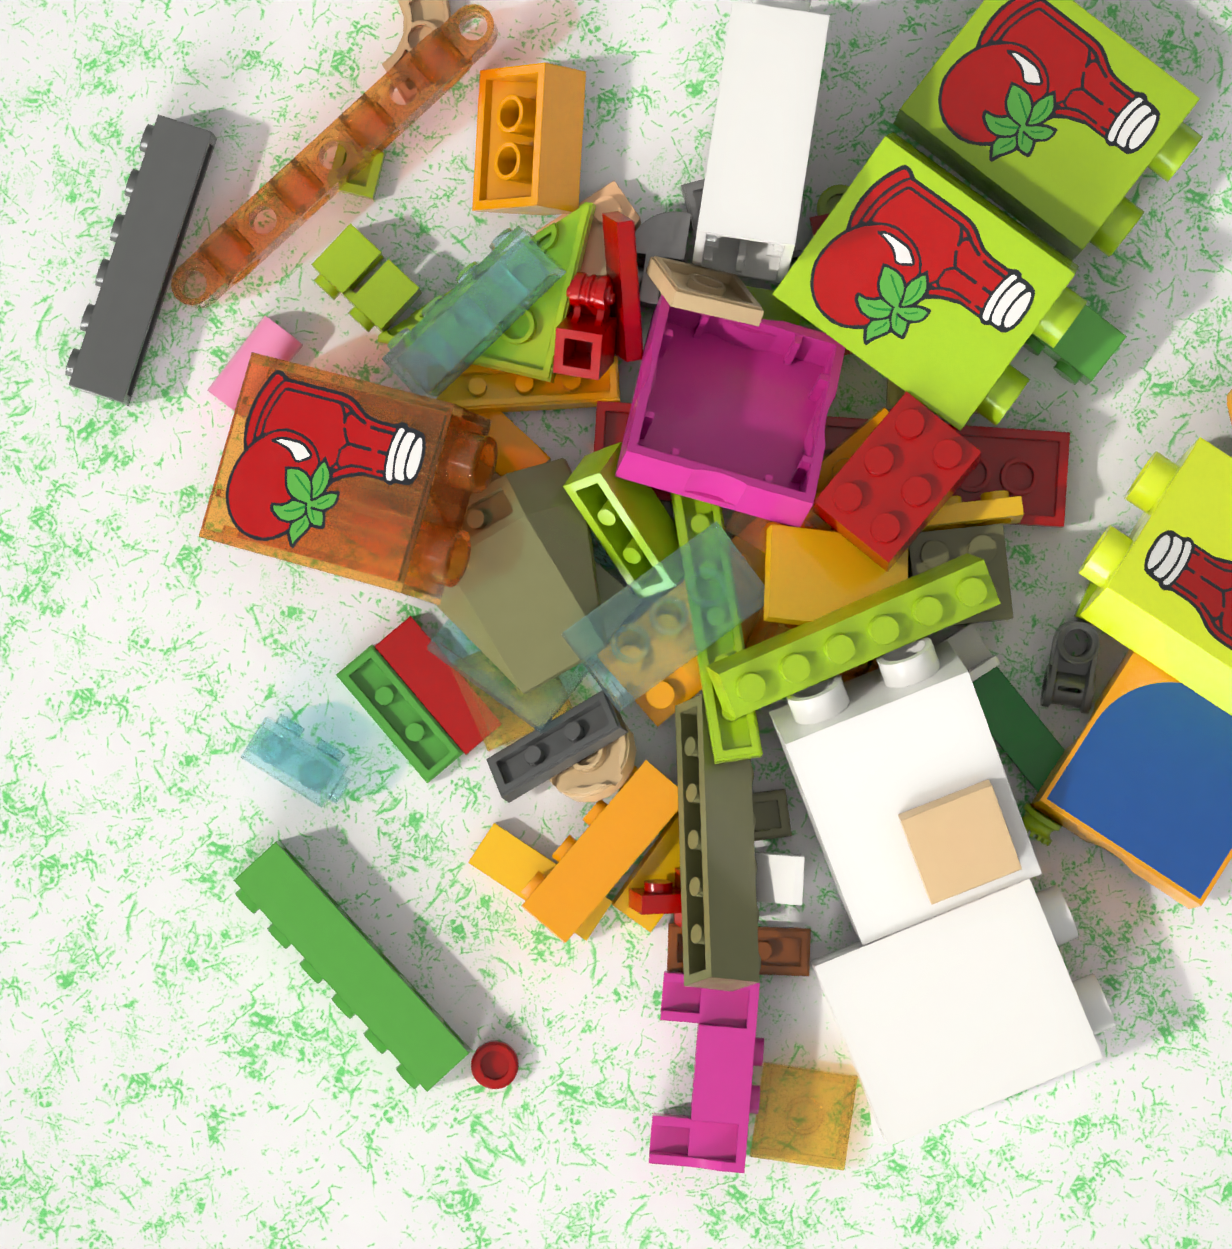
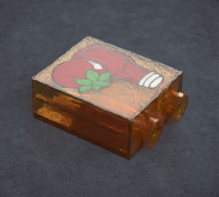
M251 352L199 537L244 552L440 605L445 586L454 587L462 579L469 563L471 540L468 532L461 530L471 493L479 494L483 492L489 485L495 472L498 456L497 443L493 437L488 436L492 420L454 403Z

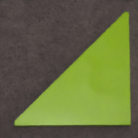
M590 202L583 203L574 212L522 242L521 246L502 258H497L466 278V281L446 294H441L393 328L380 333L377 342L554 383L556 373H553L556 327L572 309L569 298L566 296V291L575 274L581 271L596 205Z

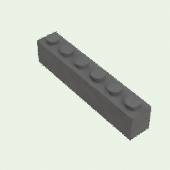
M159 114L155 125L148 124L146 126L140 143V151L145 152L140 170L133 169L126 184L125 196L130 197L125 215L118 214L112 226L110 241L116 243L110 260L105 258L102 260L96 275L95 285L101 287L95 305L89 303L82 317L80 330L86 333L81 349L74 348L66 366L65 375L71 377L69 386L74 389L129 406L217 138L211 131Z

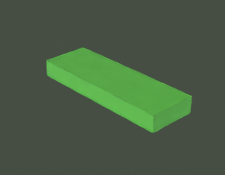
M373 644L336 674L426 783H429L464 753Z

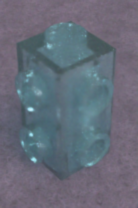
M280 714L277 721L271 717H265L241 755V758L321 808L325 807L329 800L337 804L351 782V779L345 776L350 766L341 761L345 753L323 739L319 741L317 746L301 736L305 728L283 714Z

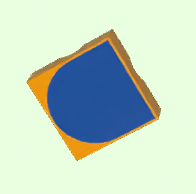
M1129 649L1094 703L1093 711L1085 728L1078 738L1065 749L1030 805L1084 841L1113 853L1133 873L1188 909L1202 906L1232 858V716Z

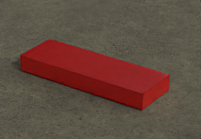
M619 211L602 213L606 273L612 279L613 293H615V302L610 305L609 315L610 317L617 318L615 354L626 362L642 360L643 338L635 222Z
M412 616L408 617L375 645V648L465 755L502 725Z

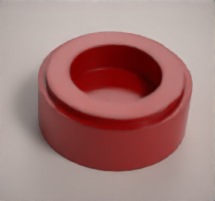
M497 1040L488 1041L478 1047L471 1061V1070L474 1078L480 1085L489 1089H501L508 1086L515 1079L519 1068V1060L515 1050L509 1044Z

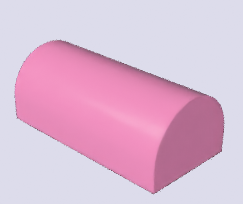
M264 316L207 391L246 420L252 403L264 383L274 371H284L303 344L274 321Z

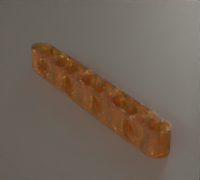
M465 5L457 10L439 28L421 40L221 224L200 245L198 250L177 268L171 280L172 292L176 299L193 308H207L215 303L232 286L250 274L336 195L347 182L349 183L380 152L386 149L465 76L473 64L492 48L497 40L498 29L490 12L480 5ZM472 18H481L487 22V31L478 40H469L463 36V27ZM403 82H411L417 87L415 99L406 105L396 104L393 100L394 89ZM333 146L344 147L347 158L343 166L334 170L327 169L323 160L326 151ZM263 210H273L277 218L274 229L266 234L257 233L254 227L255 217ZM193 274H203L207 283L205 292L198 298H189L185 292L187 279Z

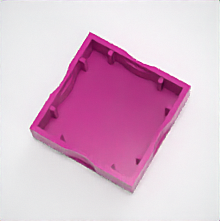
M661 294L652 314L615 477L787 526L800 528L814 504L826 445L825 423L829 408L836 397L845 347L826 333L785 321L761 319L760 325L754 326L671 307Z

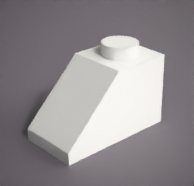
M755 852L758 867L756 875L757 902L802 905L805 857L801 854Z

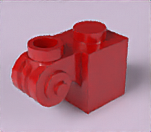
M577 272L566 291V296L569 298L570 305L574 306V311H571L556 327L553 373L599 380L614 363L617 318L609 317L610 305L615 302V293H613L610 276L596 274L588 276L585 272Z

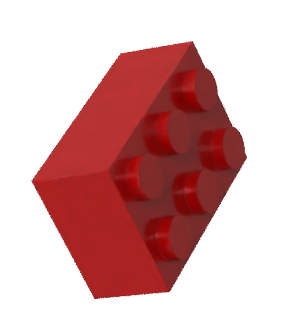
M906 391L814 500L813 512L888 572L979 464L982 452Z

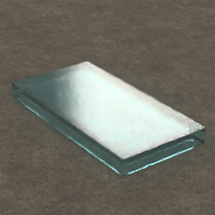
M716 521L562 633V636L618 712H621L763 608L765 585Z

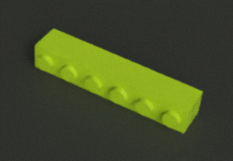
M966 553L834 610L812 622L804 623L706 666L723 711L737 719L1001 603L984 559Z

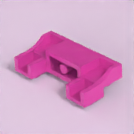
M664 971L660 1020L698 1023L690 1116L652 1113L649 1149L650 1164L745 1173L749 1114H758L760 1102V1085H752L753 1066L762 1067L764 1038L756 1037L760 982L735 991L684 986V972Z

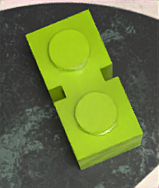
M350 223L311 264L315 271L319 273L313 281L333 300L340 294L354 306L348 314L368 333L374 326L382 333L397 321L422 292L412 280L388 259L355 294L353 291L384 259V256L381 255L382 252Z

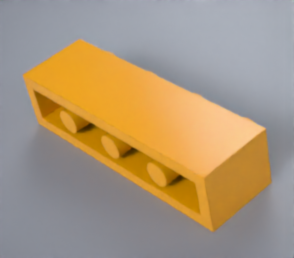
M647 760L639 768L634 765L625 784L619 788L618 793L608 804L603 800H599L582 819L589 827L578 840L569 835L552 854V857L558 863L550 873L545 876L538 871L520 892L527 898L521 907L563 943L569 940L678 811V787Z

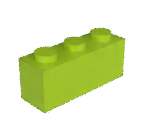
M622 442L585 455L563 487L638 599H642L676 587L683 576L675 523L653 489L647 485L615 477Z

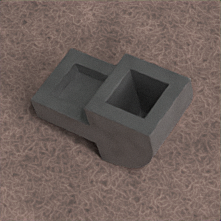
M678 211L660 213L646 220L636 230L637 259L645 260L644 266L638 265L640 307L655 309L659 300L660 291L646 273L650 257L658 256L684 262L691 213Z

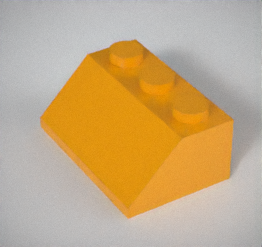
M549 63L480 70L472 211L546 216L570 214L578 209L586 71Z

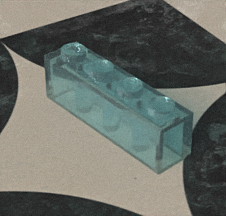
M518 225L514 230L507 228L501 232L490 244L489 248L492 252L479 264L474 261L466 266L455 279L458 285L445 297L441 294L432 299L421 312L424 318L412 330L409 328L401 330L388 343L387 347L390 351L382 360L420 401L431 404L566 273L563 267L528 230Z

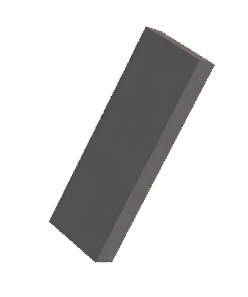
M604 689L486 760L501 798L510 803L627 734L628 730L613 695Z

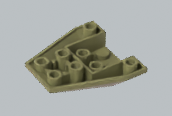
M564 458L507 473L426 521L405 551L406 557L425 595L524 694L534 691L607 648L590 526L563 487L572 474Z

